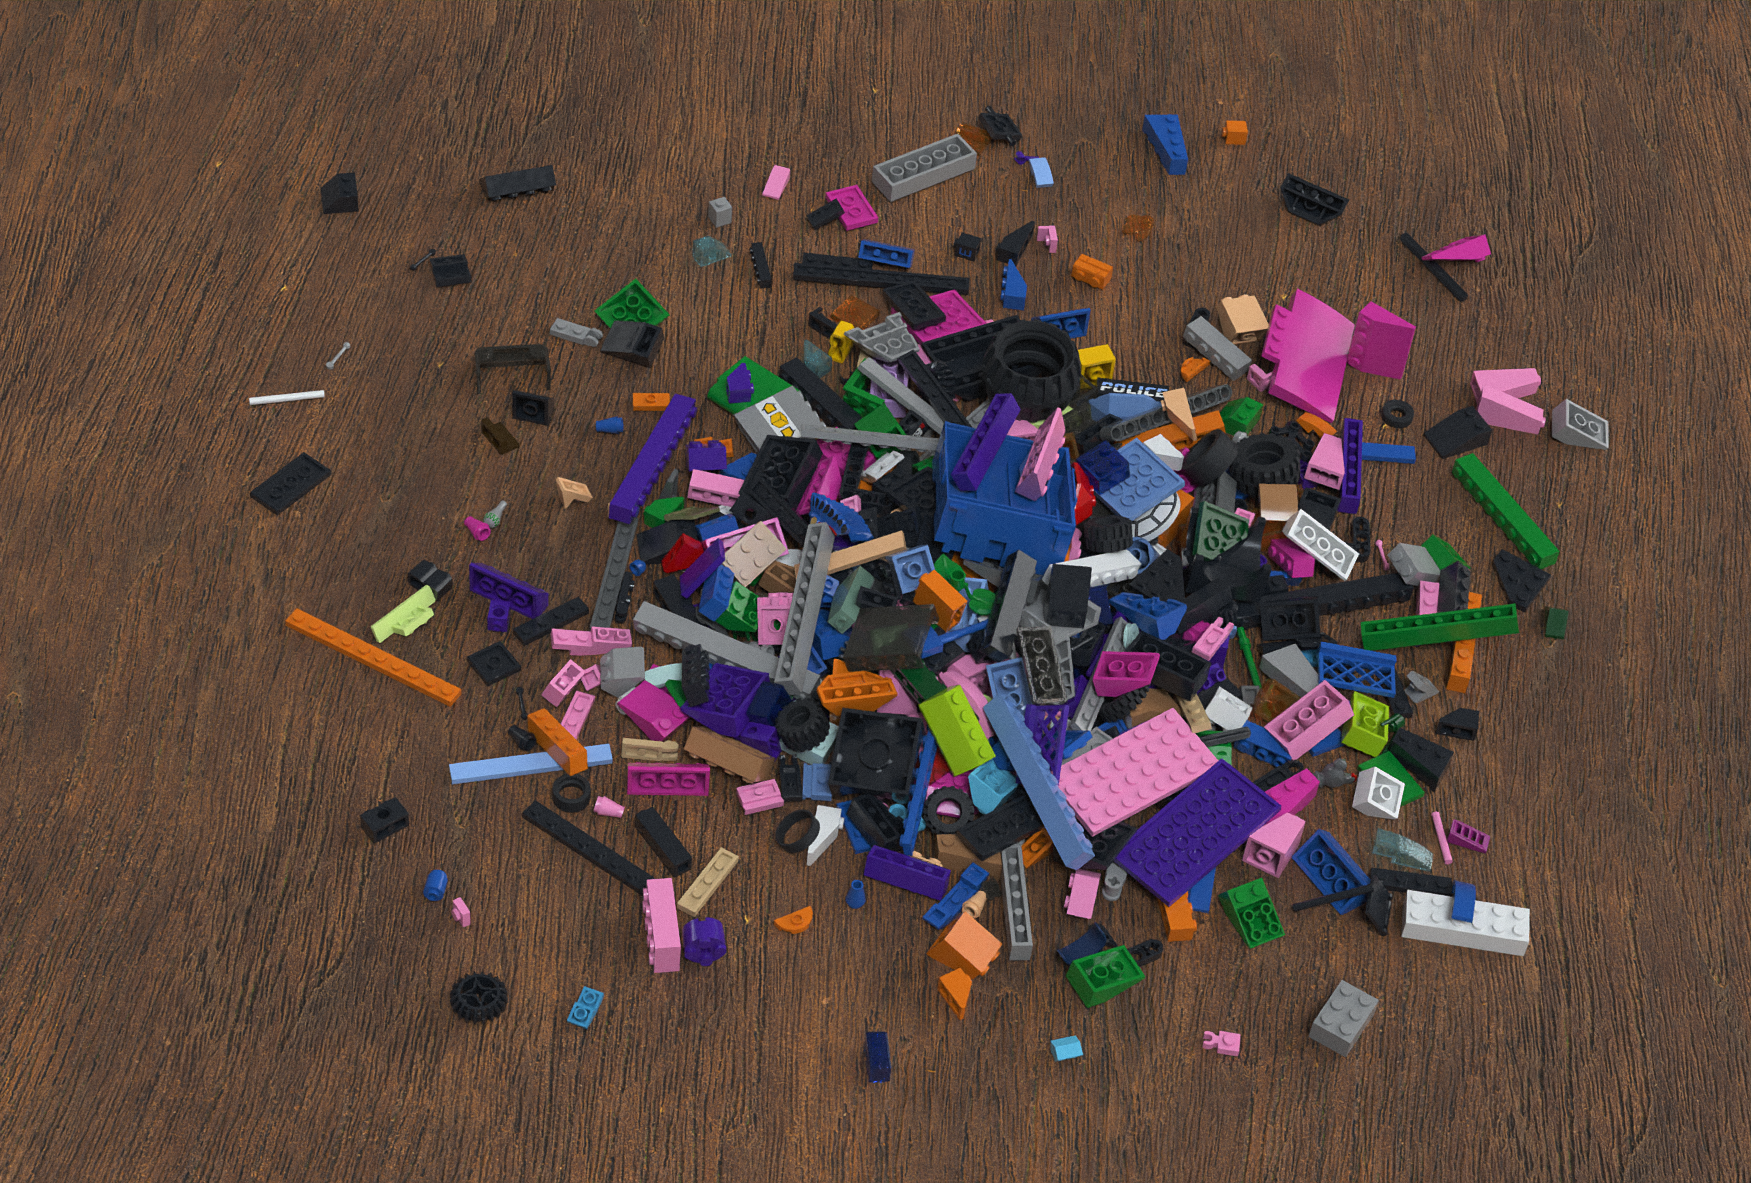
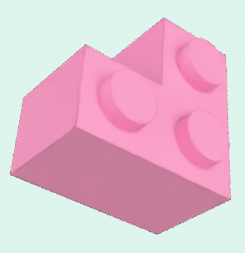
M1078 869L1076 873H1071L1068 886L1072 888L1071 896L1066 895L1064 908H1068L1067 914L1091 919L1101 873Z

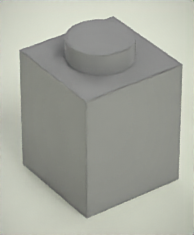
M725 197L709 201L708 217L716 228L732 223V206Z

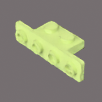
M425 585L371 626L377 642L381 643L393 633L403 636L410 635L416 628L425 624L434 615L432 609L428 608L435 602L430 586Z

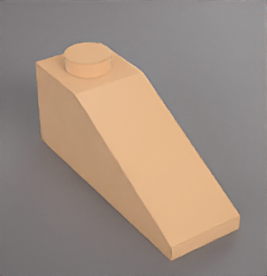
M1179 388L1163 392L1164 400H1161L1163 411H1167L1168 418L1193 441H1196L1195 426L1185 389Z

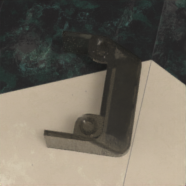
M545 345L480 347L473 355L477 394H481L480 368L544 364L547 390H551V368L548 348Z

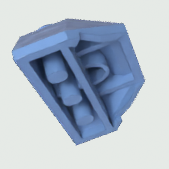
M1108 393L1089 400L1087 416L1097 422L1110 413L1123 420L1161 406V403L1144 394Z

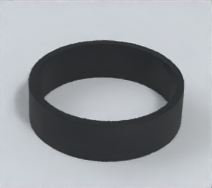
M796 810L787 815L778 825L775 833L776 841L788 853L800 852L815 841L820 831V823L809 810ZM802 819H812L810 829L800 840L791 844H784L785 834L792 825Z

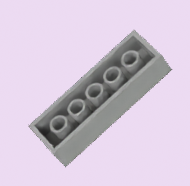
M955 134L873 166L872 182L892 202L975 169L977 153L959 134Z

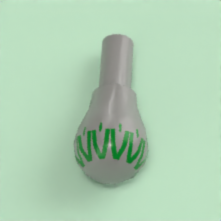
M503 500L500 501L496 508L484 515L483 521L489 525V528H495L499 525L502 512L507 503Z

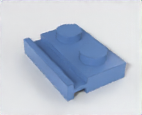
M804 763L802 799L832 800V794L828 785L831 770L830 764L813 763V765H807V763Z

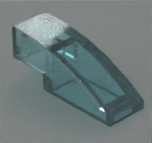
M1380 828L1377 829L1373 854L1391 857V863L1431 871L1432 852L1402 835Z

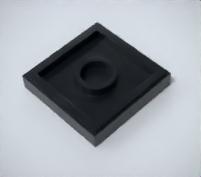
M501 641L467 656V662L487 687L521 671V665Z

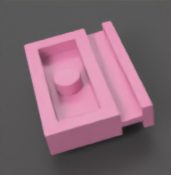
M775 779L736 788V794L745 815L784 806V800L781 797Z

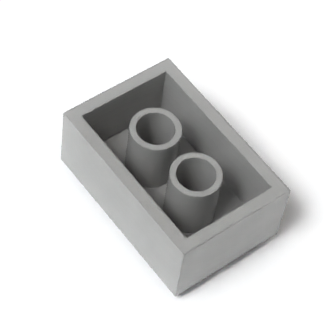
M1341 980L1314 1020L1309 1037L1346 1057L1374 1016L1379 1000Z

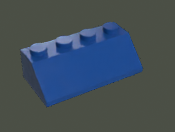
M1318 829L1292 856L1293 860L1324 896L1370 884L1368 876L1330 832ZM1368 893L1331 902V904L1340 915H1343L1365 904L1368 899Z

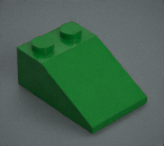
M1125 945L1073 960L1066 974L1067 979L1087 1008L1108 1001L1146 977Z

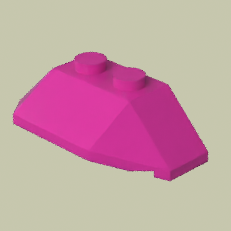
M835 456L821 460L818 463V468L815 470L796 509L798 514L809 515L812 493L825 495L831 500H836L842 480Z
M932 771L925 801L934 790L940 789L943 786L960 788L972 800L967 776H953V774ZM944 801L938 806L937 814L960 818L961 809L953 801ZM973 804V807H974V815H975V814L979 813L980 811H979V810L977 809V807Z

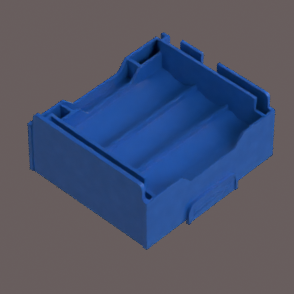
M945 421L932 461L933 482L936 483L934 541L943 542L941 552L959 551L961 552L960 558L982 563L984 557L1001 560L999 566L1004 567L1007 556L1020 550L1037 561L1035 574L1043 576L1049 565L1064 562L1076 528L1074 509L1078 500L1076 497L1075 469L1072 468L1071 470L1069 448L1061 447L1058 449L1059 458L1056 464L1052 465L1053 474L1045 484L1047 490L1044 496H1040L1036 501L1015 492L1020 479L1019 467L1031 450L1034 441L1006 435L977 490L960 491L951 473L976 428Z

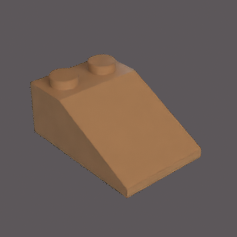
M1149 688L1146 698H1141L1143 702L1137 704L1135 710L1131 709L1128 716L1124 714L1122 720L1127 729L1171 708H1174L1181 717L1184 715L1166 690Z

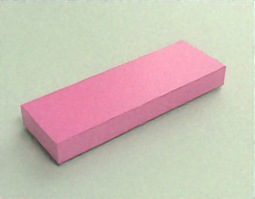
M576 691L561 722V725L576 740L595 701V696Z

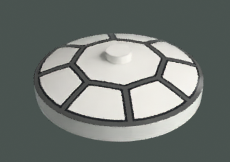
M1175 492L1133 520V537H1140L1150 541L1166 531L1174 522L1180 510L1181 502L1178 494Z

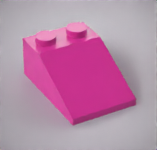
M1102 651L1093 676L1097 696L1117 697L1149 685L1160 654Z
M646 680L617 703L652 741L664 743L684 726L690 718L689 715L681 711L672 696Z

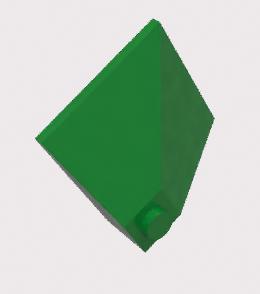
M636 278L594 310L610 329L614 320L646 322L657 326L670 316Z

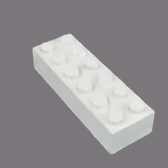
M1407 890L1402 909L1401 937L1524 956L1529 944L1530 909L1475 900L1473 921L1469 923L1451 918L1454 897Z

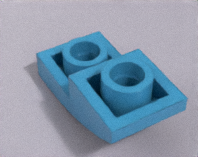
M584 986L578 1001L573 1005L567 1022L587 1029L602 1003L604 993Z

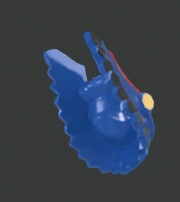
M812 493L811 511L808 513L810 524L826 522L835 536L839 537L847 534L852 542H866L874 538L868 525L865 524V520L861 515H858L857 511L850 509L849 506H845L844 503L831 500L825 495Z

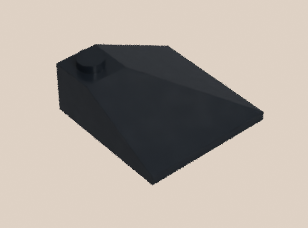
M1075 816L1076 821L1084 829L1083 834L1085 838L1092 844V851L1095 855L1079 869L1107 870L1137 832V828L1121 821L1092 837ZM1053 843V861L1065 865Z

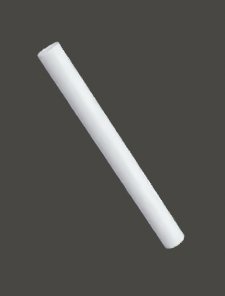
M324 390L249 398L250 405L324 398Z

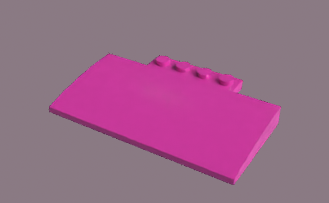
M1299 289L1291 296L1288 310L1276 304L1272 310L1261 355L1275 363L1268 393L1332 423L1336 413L1355 324L1327 304Z

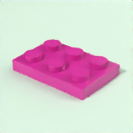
M858 185L826 192L825 198L828 203L837 199L845 213L838 218L846 231L878 223V216Z

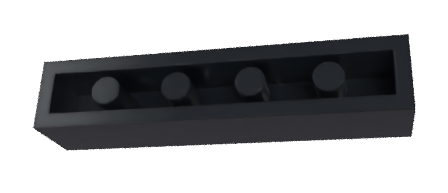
M762 242L751 243L749 253L752 254L751 261L753 262V269H755L757 284H759L760 289L771 288V276Z

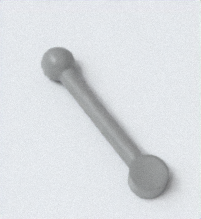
M345 342L343 348L334 359L326 363L327 369L334 368V363L346 349L350 348V343Z

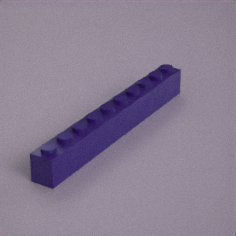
M674 394L610 502V519L630 524L633 518H637L640 506H644L646 496L651 494L653 484L658 482L660 472L663 473L666 462L670 461L672 451L677 449L679 439H683L685 429L689 428L691 419L695 418L697 414V407H695L696 399Z

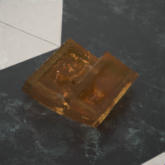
M964 122L956 131V134H959L977 153V156L984 152L992 139L987 130Z

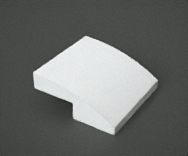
M896 451L887 452L863 472L862 480L869 483L876 482L905 457Z

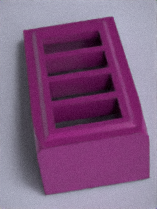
M1453 819L1447 842L1486 854L1490 836L1461 821Z

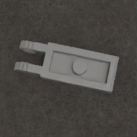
M559 318L555 320L550 328V334L593 347L597 346L598 340L603 336L602 331L596 328L590 329Z

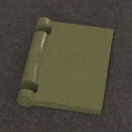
M691 506L665 514L664 519L667 522L671 520H693L719 512L720 507L696 508Z

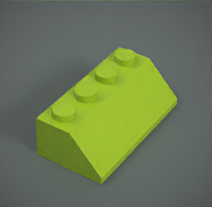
M960 685L950 686L918 704L953 776L974 769L996 757Z

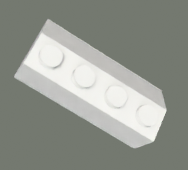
M1302 509L1297 511L1287 520L1282 532L1337 576L1346 581L1359 553Z

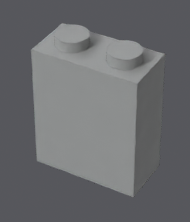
M1399 543L1387 554L1406 584L1419 586L1420 581L1437 583L1440 580V569L1425 547Z

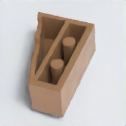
M775 560L764 571L759 586L769 593H794L796 584L795 569L792 566Z
M956 834L936 835L935 858L941 861L944 868L962 871V869L966 870L974 862L989 872V875L994 876L993 879L1000 880L1002 870L1000 852L981 861Z

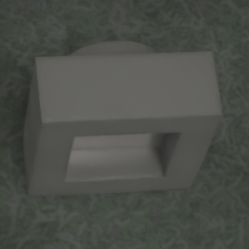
M1240 686L1238 688L1242 692L1241 700L1251 707H1259L1262 704L1259 686Z

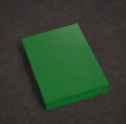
M1390 751L1363 762L1357 767L1359 772L1377 767L1404 783L1400 807L1424 797L1425 792Z

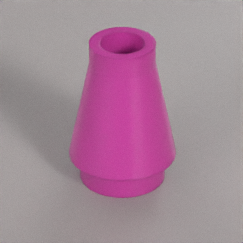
M472 516L467 517L464 521V525L476 540L483 541L489 537L491 530L488 524L474 519Z

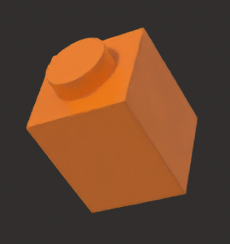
M1226 120L1225 127H1222V137L1225 138V144H1246L1248 134L1246 121Z

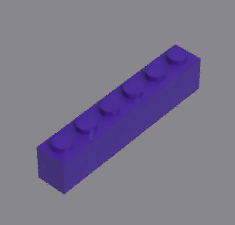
M1012 393L995 394L952 471L951 476L960 491L977 490L1021 409Z
M1345 418L1343 422L1341 439L1345 473L1339 489L1341 501L1338 512L1357 514L1361 499L1363 420Z

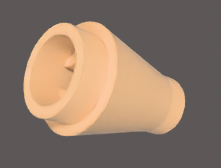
M978 891L966 900L962 905V913L966 911L974 919L979 917L985 901L988 899L987 894L984 891Z

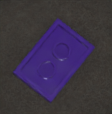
M717 538L680 576L681 595L685 598H688L725 561L724 545L721 539Z

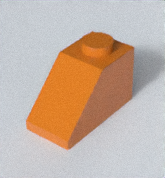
M1045 827L1033 834L1021 846L1024 866L1029 868L1053 852V841Z
M961 968L939 977L937 990L959 1020L964 1018L972 985L970 976L965 974Z

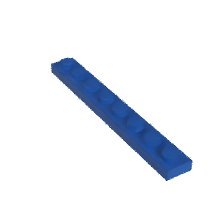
M928 724V733L923 738L924 750L919 755L920 768H916L915 772L916 784L912 785L911 794L913 798L912 801L908 802L909 815L908 818L905 817L904 819L905 832L900 836V847H903L904 855L913 856L938 747Z

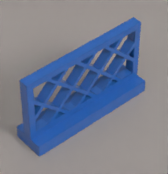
M1326 642L1320 643L1316 653V660H1318V684L1326 680L1332 687L1395 697L1396 655ZM1325 662H1329V663H1333V664H1332L1331 666H1328ZM1343 665L1351 666L1352 668L1347 670ZM1337 667L1343 673L1338 675L1333 669ZM1362 669L1370 670V672L1366 673ZM1357 671L1362 677L1357 679L1352 672ZM1381 672L1389 673V675L1385 677ZM1329 673L1333 679L1324 678V674ZM1375 674L1380 681L1376 682L1370 676ZM1347 676L1352 682H1345L1342 678ZM1366 680L1371 686H1365L1362 681ZM1385 683L1390 690L1383 689L1380 685Z

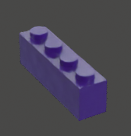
M873 845L867 855L864 876L874 880H880L892 886H898L940 901L947 891L951 874L949 869Z

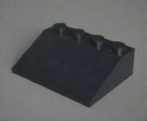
M767 435L738 494L740 495L743 491L749 493L748 489L761 476L796 511L823 455L815 439Z

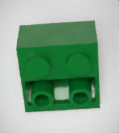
M735 581L732 585L729 606L715 621L728 630L757 631V598L759 596Z

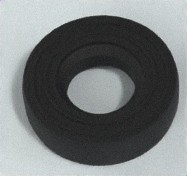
M1390 400L1384 404L1381 417L1387 425L1393 428H1405L1412 423L1414 410L1405 401ZM1391 411H1400L1404 414V417H1396L1391 414Z

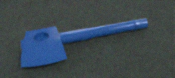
M989 618L939 636L930 625L912 628L901 635L911 647L914 654L917 653L923 659L943 652V644L986 629Z

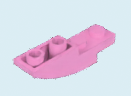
M592 627L590 632L552 629L550 633L552 649L569 650V655L606 654L614 648H628L632 646L630 629Z

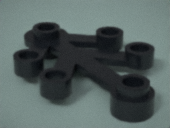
M1289 421L1285 424V427L1272 426L1270 428L1269 434L1272 433L1276 436L1286 434L1288 437H1285V439H1290L1297 446L1300 452V459L1304 462L1310 461L1312 457L1310 451L1315 443L1313 440L1305 438L1299 423ZM1295 438H1297L1303 444L1302 447L1295 440Z

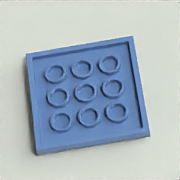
M1135 438L1085 471L1090 485L1094 487V495L1115 515L1129 518L1131 521L1185 486V481L1138 438Z

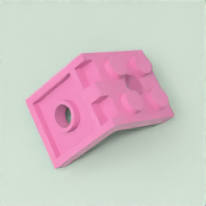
M768 593V597L757 598L758 645L783 644L793 593ZM776 619L781 623L779 630L774 628V621Z

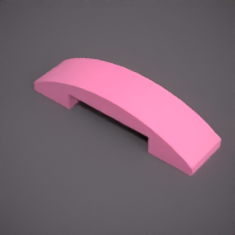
M950 670L941 674L939 677L947 687L961 686L971 708L980 718L978 722L987 739L996 736L997 734L983 709L988 701L981 691L969 679L958 672Z

